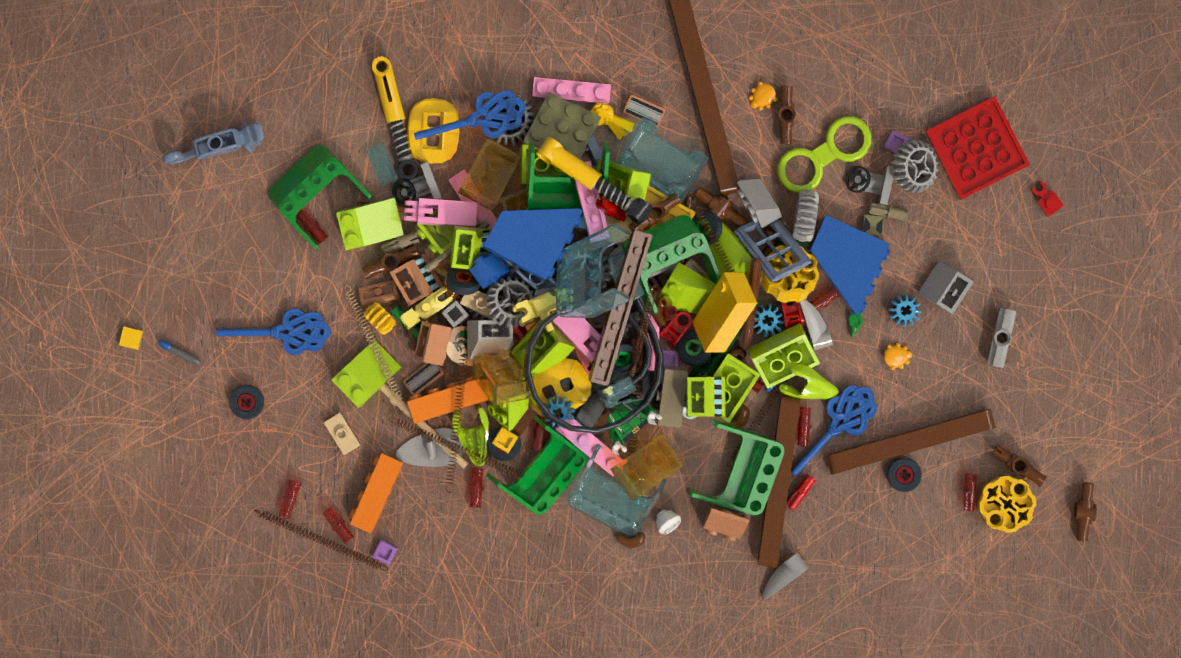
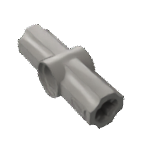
M999 308L995 329L991 336L992 342L987 365L1004 367L1008 346L1011 342L1016 311ZM1001 332L1006 336L1004 343L997 341V335Z

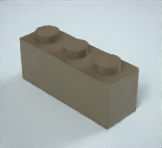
M663 365L661 388L657 389L656 401H659L658 408L654 409L655 413L662 416L661 420L655 417L658 426L681 428L686 378L688 377L687 367Z

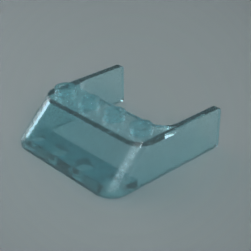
M612 224L562 249L565 253L560 261L557 260L556 313L558 316L565 318H594L629 301L628 295L615 288L601 293L602 255L609 246L630 237L629 231L617 224Z
M597 444L568 498V503L575 510L626 536H636L658 500L667 479L663 478L653 496H642L596 472L592 468V463L601 447L600 444Z

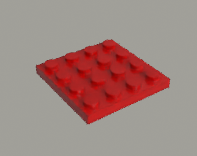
M995 96L925 131L960 200L1030 165Z

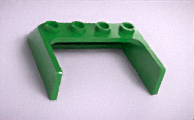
M529 142L526 180L527 210H582L575 180L569 175H536L534 173L535 149L533 142ZM603 142L599 173L602 174L601 179H605L608 182L610 151L607 142Z
M324 145L314 146L268 192L271 202L316 250L320 246L296 222V215L338 175L348 176L369 199L373 198L366 188Z
M680 215L643 231L652 234L637 286L644 305L646 303L652 304L653 301L647 299L648 290H650L647 281L650 274L697 253H700L710 281L717 284L721 278L705 236L689 216ZM627 238L623 242L622 248L624 254L626 252L629 238ZM655 302L651 312L652 314L658 313Z
M535 415L533 419L549 431L551 436L541 451L522 472L523 474L510 485L502 483L490 473H487L486 476L496 486L532 512L542 515L548 511L587 462V456L559 432Z
M711 418L710 423L715 427L740 434L742 437L741 444L722 493L711 495L686 487L685 491L694 498L747 514L759 515L766 506L784 456V447L781 443L754 431Z

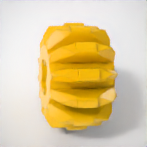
M373 303L364 312V317L383 335L390 332L396 325L393 317L379 303Z

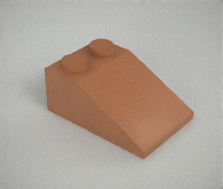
M709 505L703 528L706 529V533L716 536L717 533L725 535V539L735 541L736 538L741 539L749 519L745 515Z

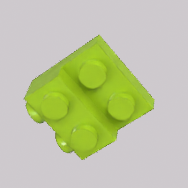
M438 209L434 210L433 214H429L427 217L438 218ZM416 225L418 228L416 233L422 240L425 238L429 242L427 247L433 255H441L452 246L454 227Z

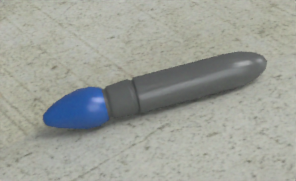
M158 341V344L164 350H169L171 353L192 364H201L197 357L177 348L167 341Z

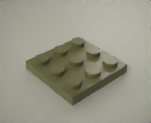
M548 92L523 143L529 145V142H533L534 148L539 149L546 138L551 137L558 141L565 150L581 159L601 117Z

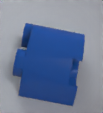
M491 252L486 255V258L482 255L474 261L475 266L470 269V272L483 289L495 281L508 276L510 273L509 267L504 260Z

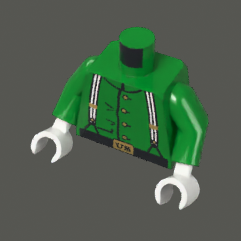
M615 395L610 397L606 403L613 411L607 416V423L624 417L643 400L627 397L621 402ZM649 404L628 423L608 430L613 445V453L620 456L618 453L619 448L626 452L627 448L621 443L627 442L647 423L657 425L654 421L655 417L661 420L662 416L655 413V410Z

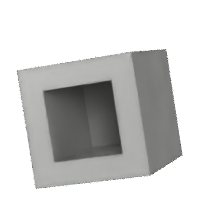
M457 300L442 312L454 328L470 316Z

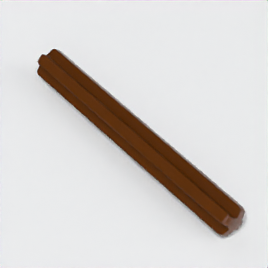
M757 257L751 259L748 283L756 301L758 300L762 259ZM757 304L754 307L755 309L751 313L756 311ZM756 313L750 314L742 325L740 347L746 350L752 347Z

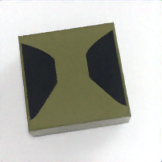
M864 215L862 231L869 235L882 236L884 217Z

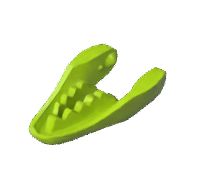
M793 364L790 368L793 374L807 379L802 392L784 384L779 387L782 393L800 399H832L839 393L836 386L824 379L814 369L804 364Z
M481 405L477 408L481 424L471 428L461 427L458 429L460 432H457L460 434L457 437H459L462 446H464V449L467 448L466 453L469 449H471L470 454L474 450L473 456L477 452L476 458L481 453L480 462H478V459L475 460V457L473 458L472 455L469 457L473 464L478 467L485 463L489 429L488 417ZM453 418L452 422L459 421V419Z

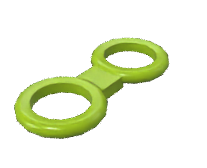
M843 116L836 119L828 128L824 144L813 151L806 148H794L787 151L780 158L777 165V175L780 183L787 190L794 193H799L801 190H813L821 181L824 166L836 158L844 162H853L861 159L868 152L871 146L869 127L861 119L854 116ZM844 124L857 126L864 136L862 147L853 154L840 152L834 143L836 130ZM795 156L808 157L815 167L813 179L803 186L791 183L785 174L787 162Z

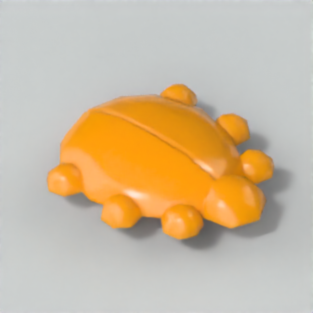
M759 81L757 83L758 86L751 89L753 95L749 96V100L752 101L750 103L751 108L756 109L758 107L762 111L764 106L770 108V104L776 102L777 98L773 86Z
M896 343L895 346L887 345V349L884 352V360L892 371L897 367L903 369L904 363L907 365L910 363L908 359L912 357L911 351H906L907 346L900 347L899 343Z

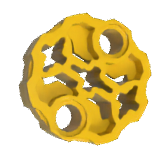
M780 245L775 248L779 252L787 248V246ZM803 247L801 248L811 260V263L808 264L809 268L804 267L776 281V283L771 282L761 269L762 286L766 293L772 294L777 301L783 303L789 301L801 302L807 298L811 291H814L819 278L818 262ZM791 251L781 255L789 266L798 262ZM778 257L769 261L777 272L786 268Z
M1000 475L990 482H986L980 489L981 493L977 501V509L989 527L1011 533L1028 525L1032 520V514L1036 507V498L1032 494L1029 485L1022 479ZM1021 483L1023 490L1021 493L1016 494L1014 486ZM1000 485H1002V491L1006 494L1005 496L1001 494ZM988 488H991V489L994 488V490H993V491L995 492V495H994V496H993V495H989V496H988V494H989V492L987 491ZM999 497L1006 501L1009 500L1008 503L1011 507L1014 508V510L1009 507H1004V503H1002ZM995 500L998 506L995 503H987V501ZM1017 502L1019 505L1026 504V506L1018 507L1014 503ZM1008 511L1012 514V522L1011 516L1007 514ZM1019 512H1022V513L1025 512V513H1024V516H1025V519H1024V520L1021 519L1020 516L1018 515ZM993 514L999 516V521L996 524L990 522V517Z

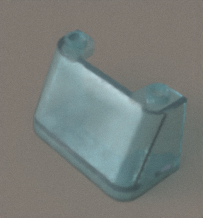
M643 117L615 163L650 173L649 186L668 197L676 193L678 196L674 200L680 198L682 203L709 157L699 150L691 151L689 154L685 153L656 135L658 131L656 124Z

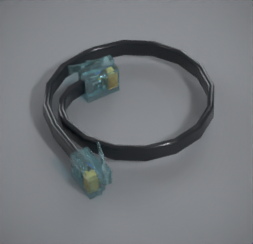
M620 270L611 274L615 284ZM638 283L633 304L640 318H642L643 312H646V310H644L639 297L645 293L640 283ZM582 300L558 307L538 323L526 345L523 374L531 400L548 420L568 431L597 434L628 423L649 406L661 383L664 356L657 332L650 320L648 321L647 332L655 354L653 382L644 399H626L617 402L619 399L636 391L634 385L645 376L651 365L652 348L647 334L643 345V363L638 373L632 378L630 376L622 377L598 390L606 408H612L620 403L643 400L640 404L617 421L597 427L571 425L553 415L536 392L531 374L533 348L543 329L563 312L583 306L609 310L610 303ZM629 314L627 322L638 335L640 325Z

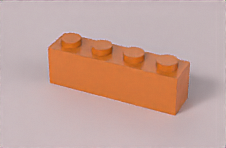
M476 376L466 378L465 385L457 386L458 383L454 382L447 384V389L440 391L438 387L429 390V395L421 397V394L410 396V401L406 402L413 424L488 400L482 379H476Z
M381 453V456H376L373 462V466H375L373 474H368L365 480V484L368 485L365 491L361 490L357 501L360 503L357 509H352L349 516L351 525L368 533L373 532L403 466V461L385 453Z

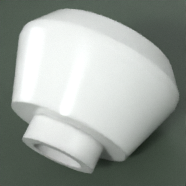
M662 510L656 516L658 531L664 535L675 530L681 523V517L671 510Z

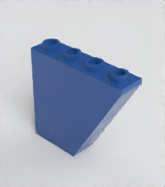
M583 210L502 211L482 248L543 281L547 277L551 279L556 270L553 267L556 260L560 261L565 253L562 250L565 243L569 244L574 236L572 233L574 226L578 227L583 219V216H581Z
M826 215L821 222L808 253L816 258L817 266L852 315L857 316L859 312L863 313L867 305V302H865L866 296L871 295L875 287L872 284L874 278L879 277L882 271V267H880L882 260L886 261L890 250L888 249L889 243Z

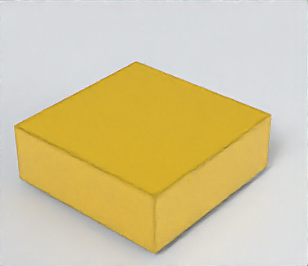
M123 327L119 345L139 350L143 331Z
M502 427L492 444L509 453L519 436Z

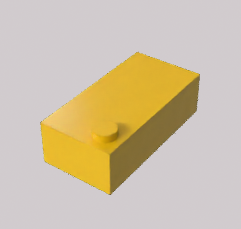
M724 272L692 321L704 352H725L756 306L757 301L744 273Z

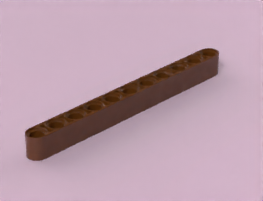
M669 0L721 196L737 193V190H739L738 179L690 0Z

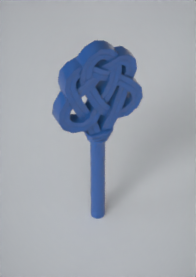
M509 90L501 91L497 94L485 92L477 97L475 103L477 111L469 114L465 119L414 133L416 140L465 126H482L483 133L486 136L496 139L501 137L506 130H514L520 127L522 117L526 111V105ZM485 99H490L482 106V103ZM498 103V105L495 106L491 111H488L492 106ZM516 105L520 107L519 111L515 109ZM504 108L507 110L506 114H498ZM482 115L485 116L484 120L478 119ZM491 120H500L503 121V123L493 122ZM488 127H489V128L498 129V130L495 131V132H491V131L488 129Z
M300 309L288 310L283 316V324L272 326L271 328L216 329V336H271L275 339H282L283 348L291 355H299L305 350L319 351L331 335L330 326L324 322L321 314L315 312L305 314ZM293 315L299 316V317H297V318H295V319H293V320L290 321L291 316H293ZM305 322V324L300 325V326H298V327H296V328L293 327V326H295V325H297V324H299V323ZM308 329L312 331L310 335L303 333V331ZM285 330L289 331L288 334L280 333ZM297 336L306 341L302 342L298 339H295L294 337ZM290 343L293 344V345H295V346H297V347H299V348L293 349V348L290 346Z
M849 385L842 391L840 396L833 397L827 402V414L832 418L827 432L791 469L792 473L797 475L833 436L835 437L843 430L850 435L856 436L865 431L867 420L872 418L877 412L872 389ZM862 393H866L867 398H864ZM847 402L844 413H842L844 404ZM835 403H837V406H836V409H835V412H834V411H833V405H834ZM854 403H858L859 407L852 410ZM860 414V417L850 420V418ZM839 420H843V424L837 426ZM860 424V426L857 429L851 428L853 426Z

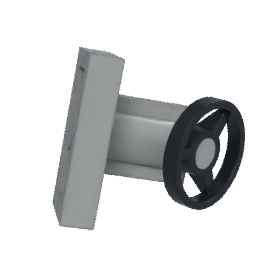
M428 162L420 164L424 175L412 180L400 179L394 183L392 194L399 205L407 206L405 201L408 200V197L410 201H414L432 193L433 199H442ZM401 181H404V183H403L404 186H402V185H400V184H398V183L401 182ZM396 187L400 190L401 197H403L402 202L397 197Z
M854 166L846 174V186L854 193L865 191L879 194L878 204L888 205L893 181L892 177L894 176V172L890 170L894 166H886L884 175L870 173L862 166ZM858 168H862L864 171H861L860 174ZM854 171L855 176L853 177V184L850 187L849 177L851 173Z

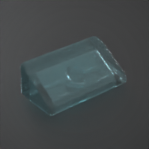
M384 143L367 150L381 187L399 180Z

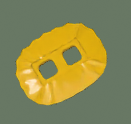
M423 99L415 103L410 110L408 118L407 141H409L408 146L411 148L410 153L413 154L412 156L423 163H443L450 160L456 153L460 129L436 134L439 136V145L437 147L427 146V137L416 140L414 133L433 128L427 125L428 116H439L440 125L458 121V112L453 104L444 99Z
M566 358L533 377L537 395L543 403H548V399L545 398L542 388L548 385L553 386L556 395H559V400L566 396L565 403L572 401L571 407L575 409L586 403L591 395V382L588 381L589 376L585 372L583 365L573 359ZM569 377L574 388L564 391L560 381ZM529 395V403L532 410L543 416ZM557 408L555 414L559 415L562 409Z

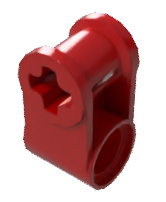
M794 301L791 305L780 302L785 329L799 323L803 326L804 318L799 302Z
M678 312L659 333V337L666 339L673 348L691 325V315L688 312ZM680 315L688 317L689 322L686 325L678 323L677 319Z

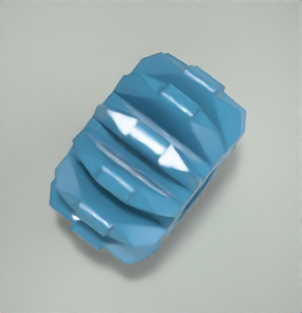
M904 294L903 300L900 295L896 296L899 303L892 300L891 304L895 308H888V311H894L895 313L890 316V319L897 317L896 325L902 320V327H906L907 321L910 326L914 325L912 318L916 321L920 319L915 313H922V310H916L915 308L921 305L920 302L913 304L915 301L914 296L908 301V294ZM908 306L909 314L902 315L901 307Z
M771 304L767 305V311L761 305L762 313L756 310V315L759 316L758 318L755 317V321L758 319L759 321L754 324V328L760 327L756 333L760 334L764 330L763 336L767 337L769 330L771 336H774L773 328L780 332L781 328L777 324H784V321H778L777 319L782 317L783 314H775L779 309L778 307L771 311ZM765 315L772 318L770 326L762 322V319H765L763 318Z
M555 395V401L549 397L548 403L544 404L553 415L568 423V420L574 419V416L571 414L575 412V408L571 407L572 401L565 403L566 396L559 400V395ZM557 408L562 409L559 415L555 414ZM551 421L550 426L554 427L555 423Z

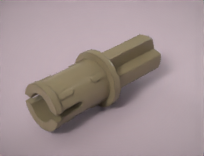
M871 203L869 207L870 214L886 217L887 220L892 218L906 222L909 210L895 208L891 204L886 206Z
M415 230L404 236H397L396 239L382 244L381 248L386 255L400 249L405 250V247L419 243L420 239Z

